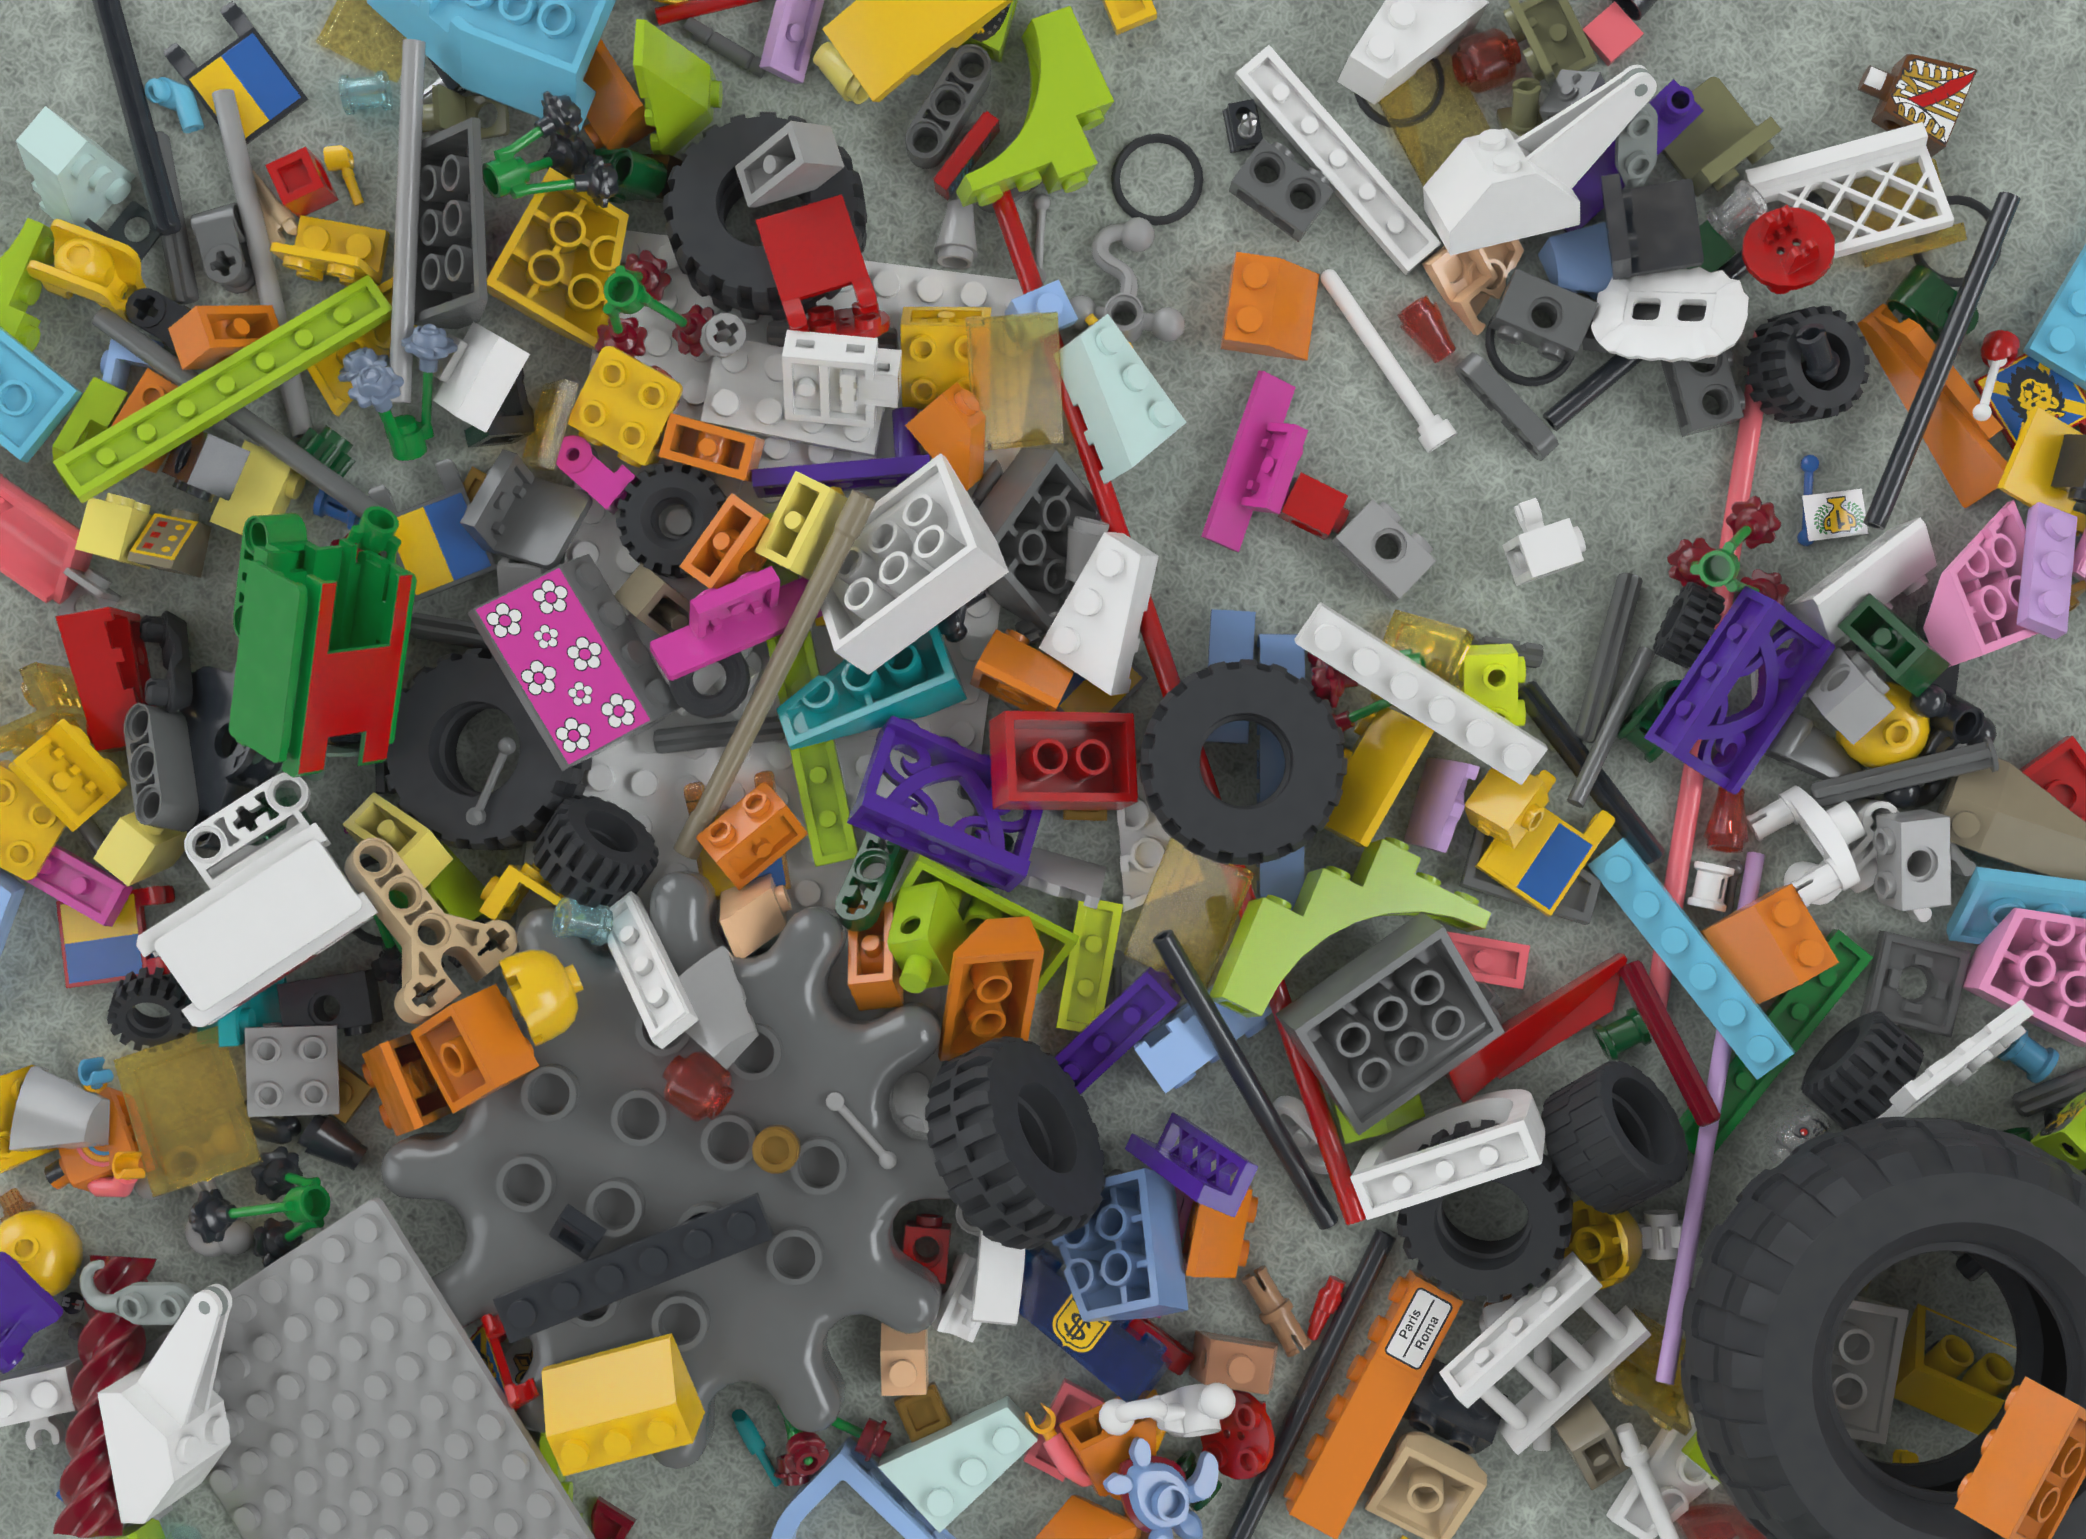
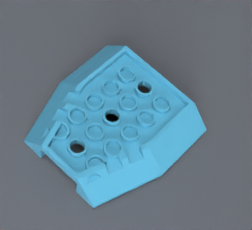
M367 0V4L407 39L426 42L425 55L467 91L540 119L544 117L541 103L544 92L549 91L553 96L557 97L569 96L571 101L581 109L583 121L578 125L579 131H581L596 91L586 84L583 79L616 0Z

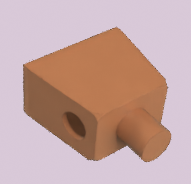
M1195 1330L1192 1354L1195 1358L1190 1363L1189 1375L1204 1385L1222 1383L1233 1390L1269 1394L1273 1386L1279 1343Z

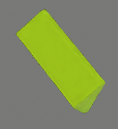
M918 853L913 854L889 902L894 903L896 908L901 888L941 881L970 934L986 919L1029 916L1044 949L1037 989L1038 994L1046 986L1079 939L1078 935Z

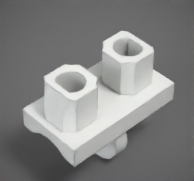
M964 1252L963 1255H957L951 1268L953 1278L947 1291L942 1295L936 1320L931 1326L936 1331L953 1334L966 1341L973 1342L981 1326V1322H971L974 1276L977 1273L978 1257Z

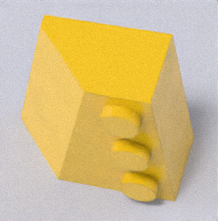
M550 167L541 183L568 180L569 178ZM573 190L534 194L487 277V293L559 335L595 350V344L599 338L597 327L602 324L608 325L609 316L603 311L604 305L608 302L603 292L604 284L613 273H616V267L620 265L629 214L609 202L607 208L596 206L587 192L574 193Z

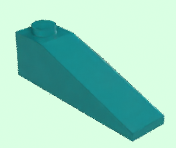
M936 625L869 675L844 659L826 675L816 676L776 708L788 745L791 750L881 728L891 716L909 720L925 717L965 701L967 696L939 627Z

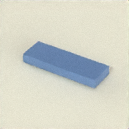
M1211 609L1208 666L1222 661L1229 663L1239 662L1241 659L1253 660L1256 612ZM1249 721L1226 723L1214 730L1205 742L1248 744Z

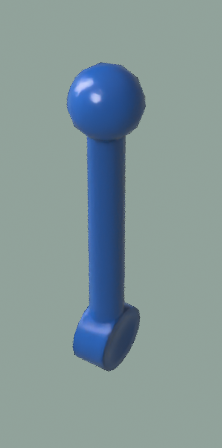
M1807 455L1800 463L1801 469L1804 471L1803 496L1813 494V472L1819 467L1818 458L1814 455ZM1803 509L1802 530L1798 533L1797 539L1801 545L1810 546L1814 541H1808Z

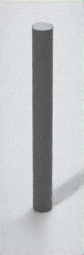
M1643 646L1638 648L1567 798V802L1579 808L1584 807L1655 656L1653 650Z

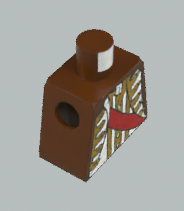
M1906 54L1894 65L1891 73L1869 65L1860 80L1858 91L1880 99L1871 122L1886 131L1923 122L1928 135L1926 146L1932 158L1946 147L1977 70L1928 57Z

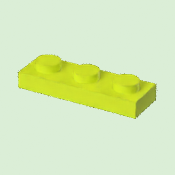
M1099 900L1097 909L1084 906V902L1078 901L1073 933L1078 935L1079 939L1069 953L1056 1028L1081 1032L1105 1009L1123 904Z

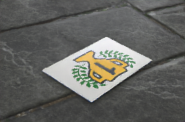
M1862 489L1802 496L1808 541L1868 534V527L1863 523L1866 514Z

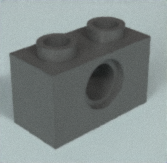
M1516 269L1508 280L1489 328L1498 331L1497 336L1508 343L1520 345L1524 342L1538 348L1537 353L1548 360L1562 362L1564 359L1570 361L1579 351L1599 303ZM1533 311H1543L1548 314L1551 319V327L1540 328L1536 326L1532 321L1531 313Z

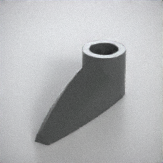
M1795 712L1791 713L1764 753V755L1821 780L1863 771L1857 761L1851 758L1838 742L1813 726L1814 723L1810 719ZM1875 795L1869 796V797H1865V798H1866V799H1874V798H1875Z

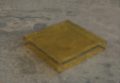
M562 379L543 385L534 414L535 431L528 436L521 458L529 470L534 472L554 470L578 391V383Z

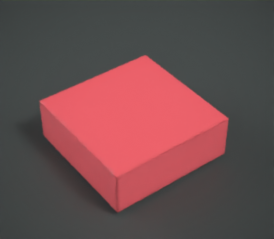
M1615 1L1583 28L1592 49L1607 66L1612 64L1644 34Z

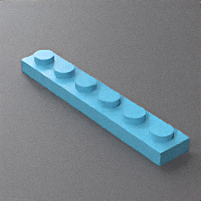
M1626 838L1619 840L1588 864L1592 872L1757 1080L1795 1053V1050Z

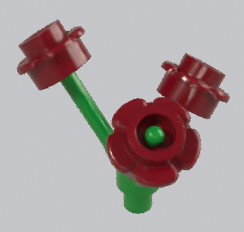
M778 1405L777 1408L784 1418L788 1442L785 1447L786 1454L776 1457L777 1469L774 1472V1476L783 1478V1485L785 1486L806 1484L810 1481L809 1474L815 1473L826 1463L829 1451L825 1448V1442L816 1433L803 1432L793 1427L785 1418ZM839 1417L831 1424V1426L859 1438L854 1451L866 1456V1462L870 1461L872 1455L881 1458L892 1434L884 1430L887 1421L884 1419L880 1423L869 1418L864 1429Z

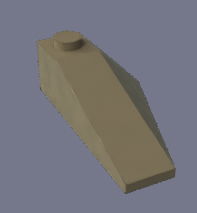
M1998 758V771L1992 772L1988 768L1951 778L1936 811L1937 813L1950 816V842L2053 877L2086 881V822L2056 800L2045 789L2037 785L2012 763Z

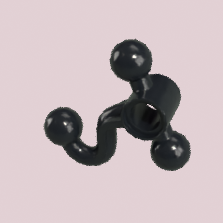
M1931 684L1919 697L1911 693L1909 700L1912 710L1918 716L1930 718V734L1926 746L1919 754V757L1952 750L1958 744L1967 743L1968 746L1983 742V737L1990 736L1994 743L1997 736L1996 727L1989 718L1984 716V712L1980 708L1950 691L1943 690L1936 684ZM1947 778L1925 783L1921 788L1919 785L1886 792L1884 797L1887 802L1896 808L1904 809L1911 806H1925L1934 801L1945 788Z

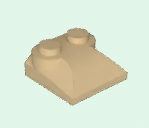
M1408 1432L1397 1440L1394 1456L1365 1504V1510L1423 1539H1452L1486 1488L1487 1474L1470 1455L1426 1433Z

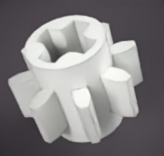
M1668 1209L1644 1211V1221H1641V1224H1638L1642 1233L1643 1249H1646V1257L1655 1260L1676 1259L1683 1220H1678V1211Z

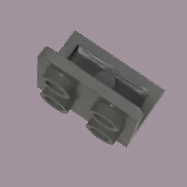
M502 449L494 465L488 470L486 478L473 501L467 506L460 523L482 550L550 570L559 565L590 510L593 500L585 491L536 478L517 453Z

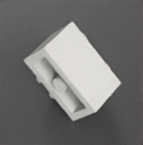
M1536 498L1519 503L1518 506L1514 507L1517 520L1524 533L1517 535L1502 546L1516 586L1564 571L1584 561L1582 552L1586 551L1585 541L1579 527H1572L1570 518L1544 526L1541 509Z
M77 1357L1 1374L0 1427L29 1421L30 1427L26 1432L25 1438L30 1450L43 1445L42 1429L47 1430L51 1434L53 1445L64 1441L66 1437L65 1425L55 1415L76 1410L72 1402L71 1391L77 1374L84 1367L80 1358Z

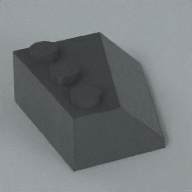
M1022 448L978 508L998 543L1009 571L986 588V590L1000 606L1027 623H1034L1040 631L1047 634L1054 622L1048 614L1055 612L1056 609L1063 606L1074 586L1072 581L1065 579L1067 571L1068 526H1073L1075 516L1099 521L1101 517L1093 495L1056 450Z

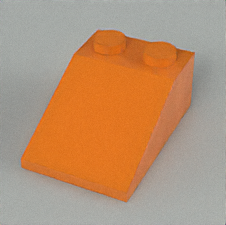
M411 1034L388 1040L362 1054L365 1063L362 1065L364 1077L371 1088L377 1089L382 1104L379 1106L381 1118L388 1129L393 1128L396 1137L421 1128L452 1113Z

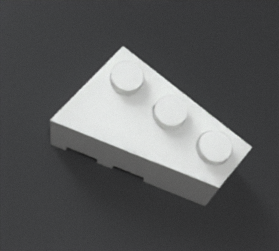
M1104 532L1039 648L1110 696L1129 693L1131 684L1129 676L1134 653L1138 652L1140 643L1138 635L1143 612L1147 611L1159 556L1124 533Z

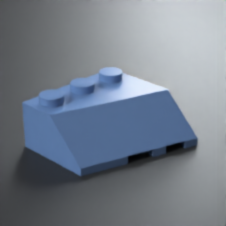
M1146 1168L1106 1177L1105 1188L1100 1194L1103 1197L1102 1201L1089 1222L1077 1230L1052 1240L1053 1246L1059 1247L1065 1262L1066 1269L1064 1274L1082 1320L1085 1322L1146 1319L1189 1310L1175 1186L1154 1170Z

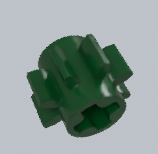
M325 425L320 433L309 427L297 443L306 452L342 477L346 475L356 462L347 455L354 445L327 425Z

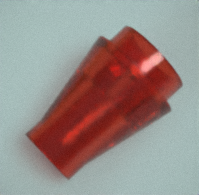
M1427 295L1417 299L1397 314L1402 322L1399 327L1430 356L1434 364L1440 362L1457 349L1450 338L1437 302L1432 303Z
M1718 787L1717 797L1703 835L1707 839L1708 849L1724 853L1743 852L1744 843L1749 841L1744 803L1745 790L1743 788L1733 795L1722 787Z

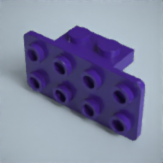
M0 1252V1372L5 1374L22 1360L25 1355L22 1348L32 1335L57 1322L63 1314V1309L53 1299L51 1294L45 1291L15 1259L5 1252Z

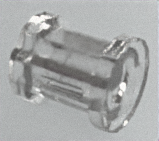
M1742 180L1735 185V192L1719 207L1712 206L1706 212L1711 226L1718 234L1729 241H1733L1740 234L1739 229L1754 215L1761 216L1768 209L1761 193L1754 186Z

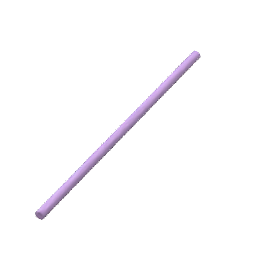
M1747 852L1737 910L1758 898L1765 859L1764 854ZM1716 1029L1706 1087L1721 1114L1732 1048ZM1719 1120L1708 1126L1699 1127L1655 1380L1674 1385L1683 1335V1329H1681L1683 1307L1687 1291L1692 1283Z

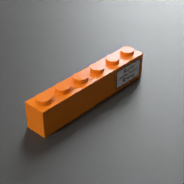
M1411 1269L1405 1278L1399 1276L1392 1285L1388 1295V1300L1392 1301L1391 1306L1385 1317L1378 1315L1373 1321L1367 1335V1339L1371 1343L1364 1356L1357 1354L1351 1362L1346 1374V1378L1351 1380L1343 1396L1337 1393L1332 1398L1325 1414V1418L1329 1419L1322 1435L1315 1433L1312 1436L1304 1454V1457L1309 1459L1301 1475L1296 1472L1292 1474L1283 1493V1496L1287 1498L1285 1504L1289 1515L1334 1539H1338L1463 1304L1462 1299L1456 1293L1451 1291L1448 1294L1437 1288V1283L1430 1279H1425L1422 1275Z

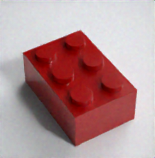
M1004 711L989 721L993 810H1122L1138 802L1134 713Z

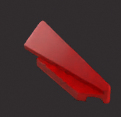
M1615 954L1502 1023L1501 1026L1505 1033L1445 1074L1460 1101L1464 1104L1495 1077L1499 1080L1613 1011L1621 977L1619 970L1626 965L1628 960L1625 954Z

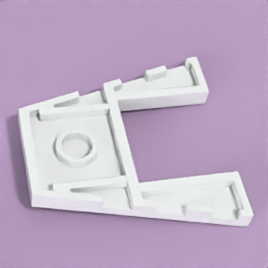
M2022 999L1974 1036L1969 1037L1957 1046L1956 1049L1943 1059L1938 1060L1927 1068L1915 1080H1911L1889 1099L1893 1105L1878 1118L1905 1117L1950 1081L1956 1087L1961 1085L1975 1074L1979 1068L1987 1062H1991L2009 1048L2013 1042L2024 1035L2027 1031L2023 1028L2022 1024L2034 1012Z

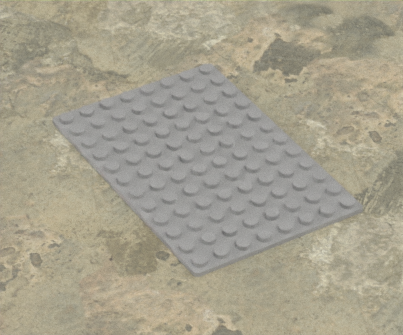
M377 1197L372 1198L229 1291L232 1296V1307L225 1328L213 1390L224 1400L226 1417L230 1427L231 1443L208 1473L206 1479L244 1539H595L514 1408L509 1407L502 1389L383 1200ZM171 1330L146 1345L143 1359L137 1368L153 1359Z

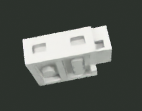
M473 321L463 340L448 333L447 337L454 340L458 350L438 360V368L436 372H433V375L440 379V382L432 395V400L454 416L486 433L530 354Z
M787 330L782 353L785 420L874 428L877 406L898 407L901 388L902 350L878 348V338Z

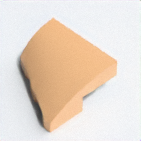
M1518 239L1450 256L1444 245L1424 261L1422 265L1446 303L1473 335H1479L1486 325L1478 320V314L1490 297L1500 299L1506 287V278L1509 272L1516 268L1524 249Z

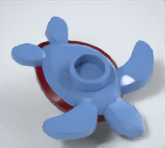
M1135 1437L1129 1448L1130 1458L1120 1463L1118 1473L1114 1472L1104 1480V1488L1109 1493L1120 1495L1128 1518L1137 1528L1143 1532L1150 1533L1148 1539H1173L1172 1529L1182 1539H1202L1201 1520L1195 1512L1189 1509V1503L1203 1501L1211 1497L1215 1491L1218 1482V1462L1215 1456L1208 1451H1203L1199 1456L1194 1473L1190 1478L1186 1479L1184 1471L1177 1463L1164 1457L1151 1455L1148 1442L1143 1438Z

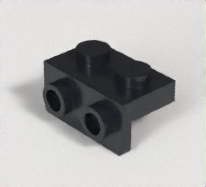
M1433 1358L1402 1417L1409 1420L1410 1426L1420 1432L1434 1433L1448 1440L1450 1446L1466 1454H1477L1493 1443L1501 1416L1481 1398L1476 1400L1467 1409L1455 1397L1439 1373L1447 1364Z

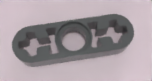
M1471 352L1455 367L1458 377L1490 411L1495 409L1503 418L1501 423L1535 459L1542 461L1558 447V440L1552 431L1480 355Z

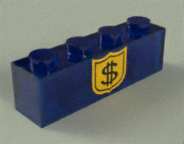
M1044 1247L1039 1252L1036 1249H1025L1019 1314L1126 1403L1146 1399L1173 1363L1164 1354L1168 1348L1152 1334L1145 1332L1141 1336L1131 1328L1129 1324L1132 1319L1097 1322L1083 1321L1065 1274L1060 1269L1064 1263Z

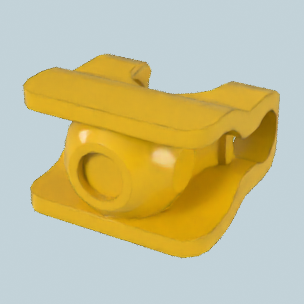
M54 219L50 226L54 236V267L31 260L26 269L29 275L41 281L45 289L52 294L68 300L73 297V294L96 302L101 307L109 308L125 321L132 323L126 314V303L133 292L146 288L141 277V262L137 252L119 241L64 220Z

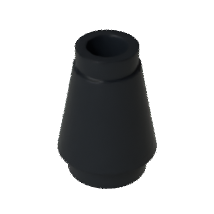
M330 1114L327 1118L323 1115H315L297 1142L306 1148L304 1153L343 1167H348L353 1171L368 1150V1147L361 1144L355 1136Z

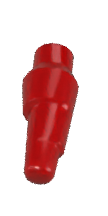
M1330 1275L1326 1285L1319 1289L1306 1333L1307 1338L1312 1341L1318 1339L1330 1315L1334 1314L1342 1301L1341 1293L1346 1283L1336 1276Z

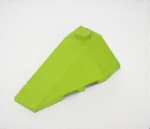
M636 19L633 68L640 98H645L646 109L644 117L646 125L656 127L657 134L651 133L650 135L651 149L654 154L673 156L713 121L714 108H721L722 81H716L711 65L647 20Z

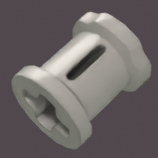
M731 313L717 314L702 327L700 344L703 350L710 356L728 357L744 344L746 328L743 322ZM727 328L732 335L727 339V342L722 341L718 344L713 336L717 334L718 329L721 331Z

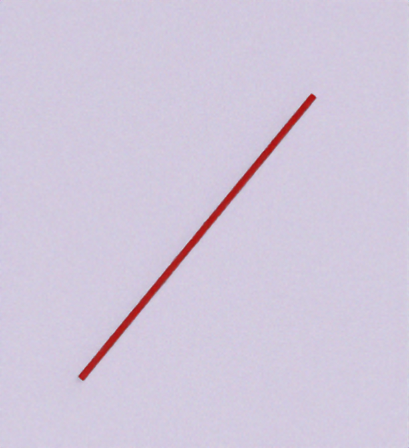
M1011 190L1003 192L1004 195L992 203L1024 295L1044 285ZM1060 331L1039 341L1102 522L1109 524L1108 532L1124 533L1131 538L1112 481L1105 485L1102 481L1099 471L1103 470V466L1094 444L1088 445L1084 432L1088 428L1079 405L1073 407L1053 354L1064 346ZM1150 594L1147 611L1143 612L1140 633L1164 698L1181 680ZM1203 746L1200 754L1202 778L1207 788L1217 798L1222 800ZM1221 863L1241 921L1248 902L1256 899L1245 865ZM1283 979L1273 994L1269 1005L1345 1224H1354L1365 1220L1366 1216L1350 1176L1352 1173L1321 1083L1296 1049L1276 1016L1277 1012L1292 1003L1287 985Z

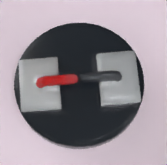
M78 1292L66 1294L62 1299L64 1311L68 1314L79 1313L84 1308V1298Z

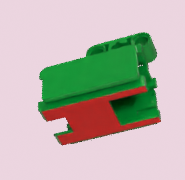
M296 513L255 515L246 520L243 528L234 604L233 625L239 638L229 722L230 735L242 746L250 747L273 763L283 762L282 771L293 778L318 774L324 770L328 737L361 732L357 767L383 762L387 759L389 744H393L395 739L417 583L416 576L371 550L359 551L356 562L358 545L346 538L339 539V545L319 547L307 540L305 523Z

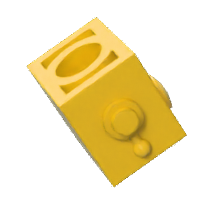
M1491 767L1465 802L1464 809L1469 823L1478 828L1481 833L1487 836L1490 835L1515 849L1526 832H1532L1541 822L1544 815V807L1549 802V797L1544 781L1529 774L1524 783L1520 785Z

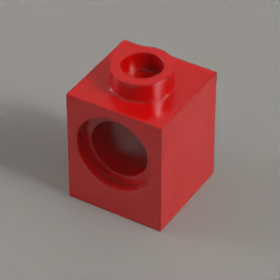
M306 146L265 165L283 205L298 218H300V215L306 216L339 200L321 160Z
M1301 472L1296 478L1277 517L1325 540L1331 531L1339 534L1350 512V510L1343 507L1348 495Z
M916 1214V1221L908 1220L906 1223L903 1253L933 1272L940 1283L946 1284L952 1224L942 1223L943 1216ZM924 1236L932 1237L939 1245V1252L932 1257L921 1256L916 1251L915 1241Z

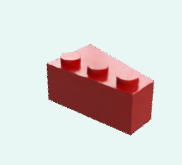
M103 607L55 616L86 717V731L91 744L94 745L97 752L112 753L126 750L124 721L129 709L138 703L149 705L145 701V684L151 678L146 645L140 638V614L113 607Z

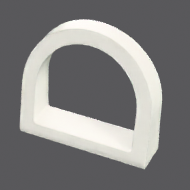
M1509 1089L1477 1095L1464 1104L1461 1101H1457L1389 1132L1365 1151L1350 1178L1366 1219L1370 1220L1542 1164L1545 1127L1533 1096L1529 1091ZM1481 1120H1495V1124H1499L1417 1151L1422 1144L1430 1146L1432 1135L1442 1129L1447 1130L1449 1135L1453 1134L1456 1123L1469 1121L1471 1128L1479 1127Z

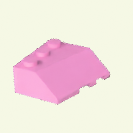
M2014 500L2007 502L1940 576L1923 629L1929 645L1951 664L1949 667L2039 634L2016 625L2026 529Z
M2013 908L1984 941L1977 946L1967 967L1963 989L2004 1010L2009 1009L2022 999L2034 1012L2026 1021L2075 1046L2086 1048V919Z

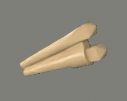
M253 170L270 244L272 242L285 244L286 239L281 232L285 230L287 234L296 236L298 229L296 218L289 209L280 203Z

